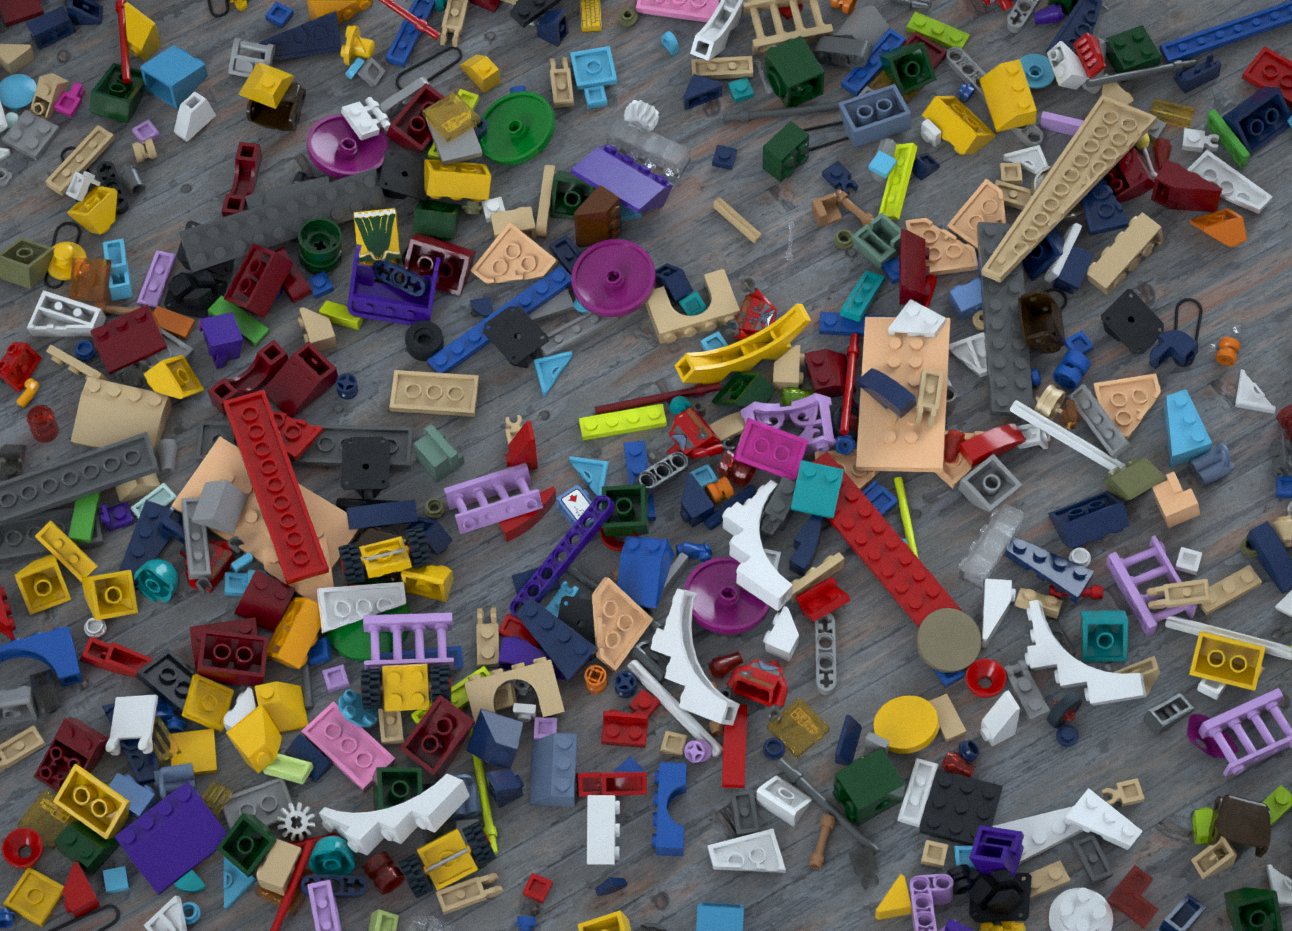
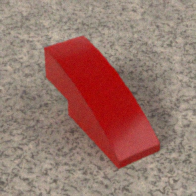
M1015 423L1007 424L981 433L961 443L960 452L970 467L973 468L992 454L999 457L1024 443L1026 438Z
M554 486L539 492L543 508L499 522V529L506 542L519 537L544 517L556 501Z
M90 636L79 661L110 672L136 678L137 671L150 663L153 658L114 642L108 644Z
M576 772V794L579 797L588 795H647V772Z

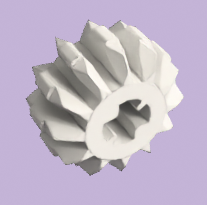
M633 100L624 111V121L628 123L629 127H633L641 133L644 131L650 133L658 123L659 112L654 106L649 105L648 102L644 103L642 100L639 102Z
M301 802L297 803L296 809H294L292 803H289V812L285 808L281 809L285 817L277 816L278 821H284L277 828L279 830L287 828L282 833V836L286 837L291 832V841L295 840L296 834H298L300 840H303V831L307 835H311V831L307 829V826L315 827V823L308 822L315 815H305L310 808L306 806L301 811ZM293 816L295 818L297 816L301 817L299 820L301 825L299 827L297 825L295 827L291 826V818Z

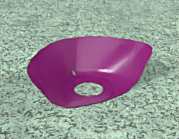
M1198 713L1190 715L1187 728L1189 741L1214 758H1224L1225 755L1214 737L1208 736L1202 739L1198 733L1202 723L1210 718ZM1223 730L1221 733L1233 753H1237L1239 748ZM1196 739L1202 741L1206 745L1207 749L1202 748L1196 742Z

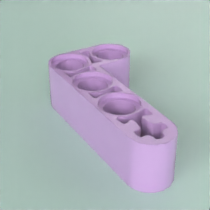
M918 875L910 880L911 914L914 931H937L933 905H944L952 901L953 879L949 875Z

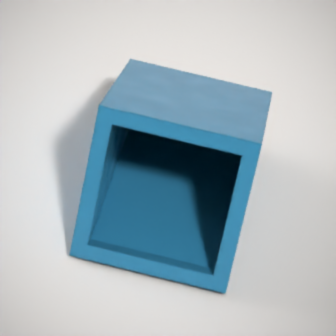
M174 45L140 67L146 90L176 109L208 76L206 64L201 59L192 57L185 49H179Z
M699 902L697 905L696 931H743L745 905Z

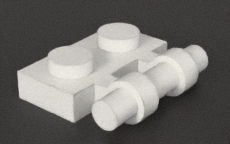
M368 97L365 100L367 104L365 107L359 101L343 106L341 110L342 115L360 140L379 135L380 127L388 131L390 119L386 114L382 113L379 108L380 105L372 97ZM374 114L376 119H372L370 115Z

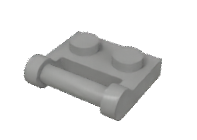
M235 37L228 74L249 77L257 62L272 66L275 45L251 43ZM240 49L265 53V59L239 55Z

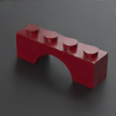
M239 141L235 157L234 181L230 193L225 196L222 208L223 217L248 209L245 196L254 193L262 161L260 144Z
M272 340L257 352L255 360L245 372L232 379L223 378L208 390L211 403L225 416L226 411L223 401L258 391L272 380L287 362V352L275 340Z

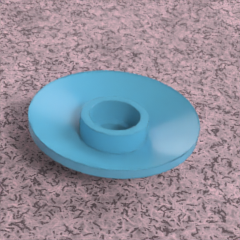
M1028 54L1020 58L1029 88L1040 89L1052 83L1055 74L1049 58L1040 54Z

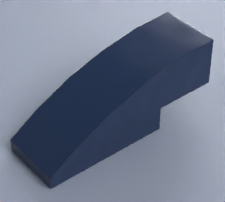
M871 368L856 381L885 409H891L900 418L916 406V396L897 381L876 369Z
M415 500L346 508L349 530L387 527L418 521Z
M811 515L794 538V549L796 552L789 561V569L801 577L805 576L816 556L820 543L822 516Z
M1266 521L1250 530L1246 539L1257 552L1259 563L1281 593H1284L1292 588V561L1269 522Z
M1188 893L1163 920L1156 931H1189L1205 911L1206 906Z

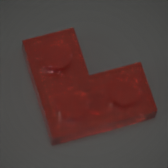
M1136 865L1132 867L1107 898L1108 903L1143 929L1158 912L1157 907L1141 896L1152 883L1153 878Z

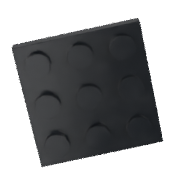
M937 769L920 827V833L973 846L979 825L992 827L1003 786Z

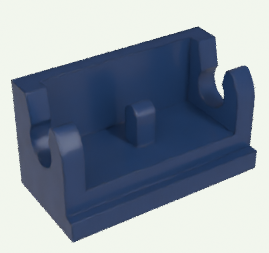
M62 6L26 23L27 28L31 32L30 35L39 50L75 33L71 19Z
M1213 54L1207 56L1205 62L1185 72L1182 69L1177 71L1174 80L1184 94L1219 77L1222 64L1219 60L1214 63Z
M1073 245L1052 287L1073 294L1074 290L1079 289L1094 254Z
M171 506L160 521L158 528L185 545L182 515Z

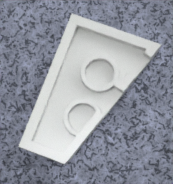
M1089 788L1062 821L1069 825L1070 823L1076 824L1085 832L1089 833L1092 831L1099 834L1104 840L1127 850L1142 833L1141 829Z
M774 829L707 845L711 863L715 870L786 873Z

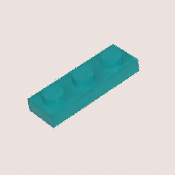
M865 270L842 306L840 316L860 322L885 283V276Z

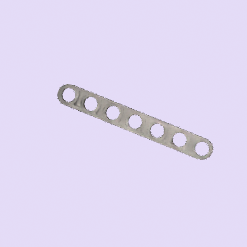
M950 48L946 53V63L967 85L971 84V87L975 89V93L987 105L982 88L976 85V82L986 73L961 48ZM952 54H958L961 58L957 61H954L950 58V56ZM969 67L972 68L974 72L971 74H966L963 72V69ZM1035 124L1026 125L1025 128L1017 127L1010 129L1028 148L1037 145L1042 146L1044 135ZM1036 135L1040 140L1031 142L1028 137Z

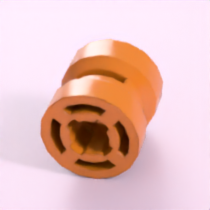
M831 0L830 6L835 9H842L843 13L849 15L855 8L857 0Z
M1231 337L1221 338L1219 342L1220 350L1217 351L1215 360L1224 366L1235 365L1237 360L1236 353L1239 352L1241 346L1240 342Z
M725 476L718 479L716 483L705 485L706 493L714 505L721 502L722 498H729L734 495L733 488Z
M593 665L586 669L584 674L586 689L592 694L602 693L607 687L605 669L599 665Z

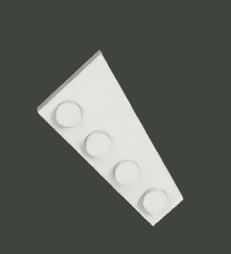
M1208 150L1187 169L1223 188L1222 199L1257 214L1272 201L1273 196Z
M404 582L317 589L322 633L362 620L364 615H377L406 604Z
M1074 806L992 826L1022 831L1024 834L1022 842L1024 849L1019 865L1083 832L1081 827L1076 824L1070 823L1069 825L1062 822Z

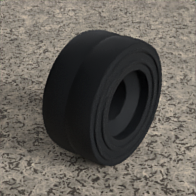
M419 321L411 325L405 335L408 353L416 360L427 361V359L443 349V333L439 326L431 321ZM422 337H428L430 342L422 345L419 343V340Z

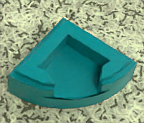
M193 870L174 883L175 887L182 892L199 893L207 889L206 885Z

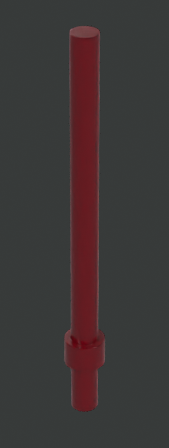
M720 382L703 385V383L695 384L691 388L594 407L595 414L599 415L670 401L677 396L690 397L696 395V397L705 396V393L720 391L721 386Z

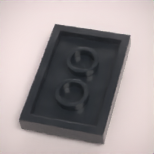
M167 649L137 671L136 678L182 715L192 677L197 672L170 649Z

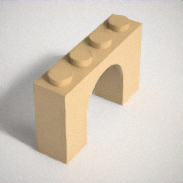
M724 269L704 274V286L711 304L706 311L699 315L686 316L675 311L671 306L664 286L653 290L645 305L660 344L672 343L676 339L683 337H692L703 331H713L717 327L726 325L731 320H737L740 309Z
M546 657L534 659V664L525 666L523 662L512 665V670L503 672V668L490 671V676L482 678L481 674L468 677L469 681L464 684L475 723L480 708L496 713L494 707L496 691L505 682L516 679L529 683L535 689L543 718L565 712L552 661L546 660Z

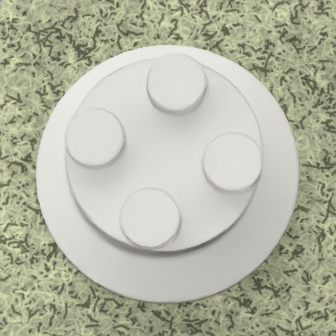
M1073 888L1062 892L1055 898L1049 910L1048 917L1051 931L1112 930L1113 913L1110 905L1099 893L1087 888Z

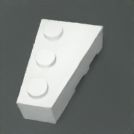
M43 290L27 329L33 337H92L90 331L104 325L106 316L99 308Z
M588 795L587 865H615V860L620 859V847L616 846V837H620V824H616V814H620V801H616L615 795Z

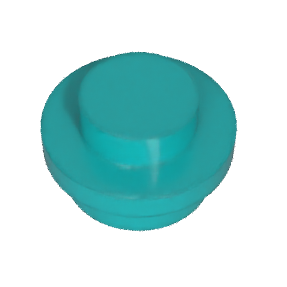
M677 396L670 403V411L674 415L691 407V403L684 396Z

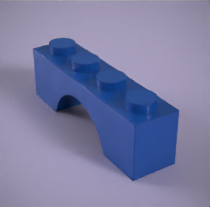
M660 762L659 770H655V784H659L658 791H654V805H658L657 812H653V826H657L656 834H652V847H656V855L683 856L684 827L674 822L667 810L674 798L686 793L687 763Z

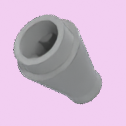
M162 439L158 442L159 445L157 446L162 471L172 472L175 470L178 445H176V441L173 439Z

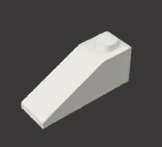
M985 579L981 648L987 647L1008 613L1010 603L1015 602L1016 589H1012V580Z
M1009 690L1003 693L982 719L980 733L985 741H989L991 746L1014 736L1016 733L1020 707Z

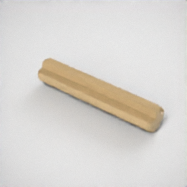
M717 198L713 202V208L750 241L756 243L761 239V233L722 198Z

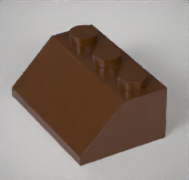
M599 185L574 212L576 246L579 248L589 247L604 240L617 239L622 232L620 197L602 185Z

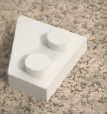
M910 299L888 328V333L890 335H895V332L908 333V336L935 338L946 324V318Z
M174 896L144 924L145 928L148 931H187L181 898Z

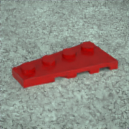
M272 411L287 454L294 461H297L323 433V427L309 425L304 420L299 418L298 420L293 419L280 411L278 413Z

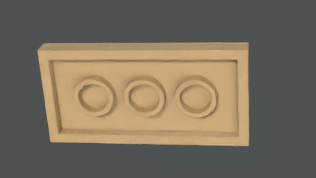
M394 370L390 411L475 417L479 375Z

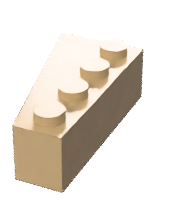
M1143 212L1138 217H1133L1126 231H1121L1115 238V243L1111 247L1108 246L1102 252L1097 263L1093 262L1087 270L1088 281L1108 296L1126 278L1127 271H1134L1138 267L1142 256L1147 258L1152 253V248L1155 244L1159 246L1164 242L1162 227Z

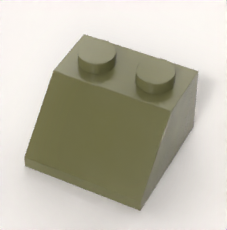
M20 237L0 252V279L32 289L44 279L54 255V248Z
M1135 456L1125 462L1126 466L1123 468L1116 467L1107 472L1109 476L1102 480L1111 494L1121 501H1127L1152 488L1166 478L1146 457L1137 458Z

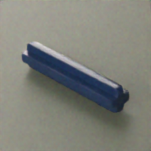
M752 484L748 485L704 520V525L709 530H713L723 522L722 515L728 507H732L736 502L744 505L747 499H752L756 495V487Z

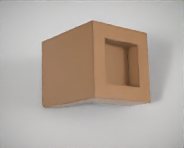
M835 193L812 200V213L819 228L842 220V215L836 205L837 196Z

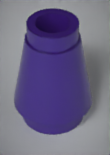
M1054 3L1033 13L1036 25L1060 23V20H1064L1060 4L1055 5Z

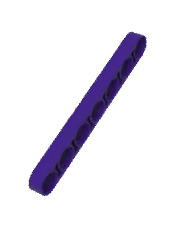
M599 495L592 501L512 600L509 607L512 615L517 617V606L525 603L530 597L537 603L542 601L612 514L615 507L612 499L606 495ZM608 501V507L600 511V503ZM589 518H594L593 526L586 528L585 522ZM575 535H580L579 543L572 545V538ZM566 552V559L563 562H558L559 554ZM552 569V576L549 579H544L545 571ZM538 586V594L533 597L530 596V590Z

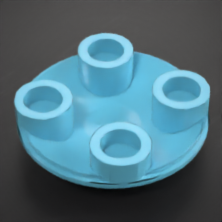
M14 74L4 78L0 82L1 104L12 111L21 110L22 107L29 105L33 101L37 87L36 83L31 77L24 74Z
M348 689L340 696L338 707L348 721L360 727H372L377 723V709L364 710L361 694Z

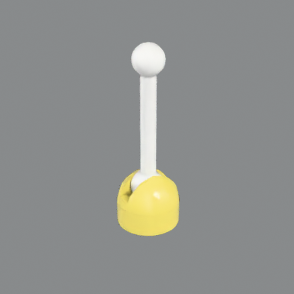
M1146 133L1135 144V147L1143 150L1150 173L1155 180L1158 174L1154 172L1146 149L1150 144L1149 135Z

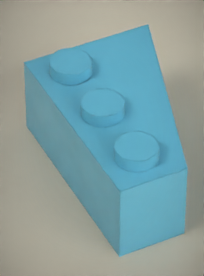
M1187 390L1167 395L1164 404V417L1168 441L1169 468L1209 452L1212 441Z

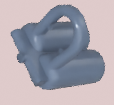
M1219 443L1216 449L1189 461L1191 471L1196 474L1202 486L1227 476L1230 471L1235 469L1231 462V454L1223 443Z
M192 763L162 767L160 770L154 771V786L157 788L158 797L161 796L162 799L186 781L197 791Z
M468 774L454 776L464 781L470 796L451 815V819L461 820L467 816L478 817L482 815L477 783L474 782V778Z

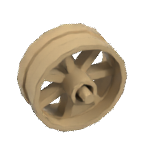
M1050 384L1040 398L1036 396L1035 400L1038 402L1034 411L1053 421L1057 413L1062 414L1063 412L1060 408L1066 393Z

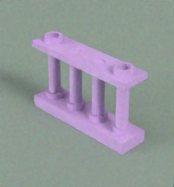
M526 463L444 488L449 510L458 508L459 514H456L455 518L460 534L543 508L539 490L530 491L528 485L532 483ZM520 489L522 494L509 498L507 492ZM499 495L500 501L488 504L487 498ZM478 501L480 507L467 510L466 505Z
M1156 536L1151 537L1149 549L1125 559L1119 558L1117 552L1108 555L1106 563L1146 637L1155 634L1159 621L1182 611H1186L1191 619L1194 617L1197 604L1171 607L1155 614L1153 612L1150 613L1147 608L1148 602L1160 599L1165 594L1149 597L1147 594L1140 595L1137 585L1165 574L1169 583L1181 582L1166 555L1164 544L1161 541L1159 542ZM1155 556L1160 565L1136 577L1129 576L1127 572V567Z
M452 613L363 616L364 632H368L371 635V660L364 661L365 669L380 668L382 674L383 666L428 664V671H430L433 665H449L450 670H454V658H447L446 631L452 630ZM426 630H435L437 632L438 658L425 659L424 632ZM404 631L415 632L416 659H402V632ZM381 632L393 633V660H380L379 634Z
M1279 688L1203 722L1200 726L1198 733L1201 738L1214 737L1229 762L1223 772L1225 777L1230 774L1238 775L1246 767L1289 747L1292 749V728L1278 708L1279 702L1283 697ZM1265 710L1271 712L1286 738L1275 742L1260 718V713ZM1247 718L1252 720L1267 744L1266 747L1258 751L1241 726V721ZM1229 727L1234 730L1247 751V756L1237 759L1221 733L1223 729Z
M326 880L307 884L316 931H342L331 881Z

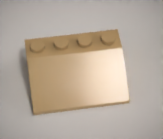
M88 377L80 397L71 443L98 449L147 432L155 454L159 445L158 442L162 437L172 410L170 397L145 389Z

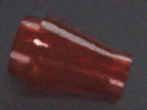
M1164 138L1154 140L1151 146L1156 170L1159 171L1169 160L1172 150L1170 140Z
M949 430L948 434H945V462L955 463L960 452V444L966 441L964 433L957 430Z
M739 652L716 657L709 662V670L715 678H724L737 666L741 665L743 659Z
M948 750L941 763V767L945 768V771L971 777L976 766L970 764L956 751L951 752Z

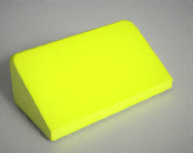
M327 300L318 312V314L329 318L331 323L355 330L360 329L364 319L351 315L347 306Z

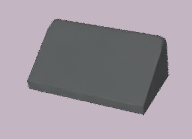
M646 639L634 645L628 657L631 661L638 660L661 684L666 680V667L670 661L662 653L651 650L652 643Z

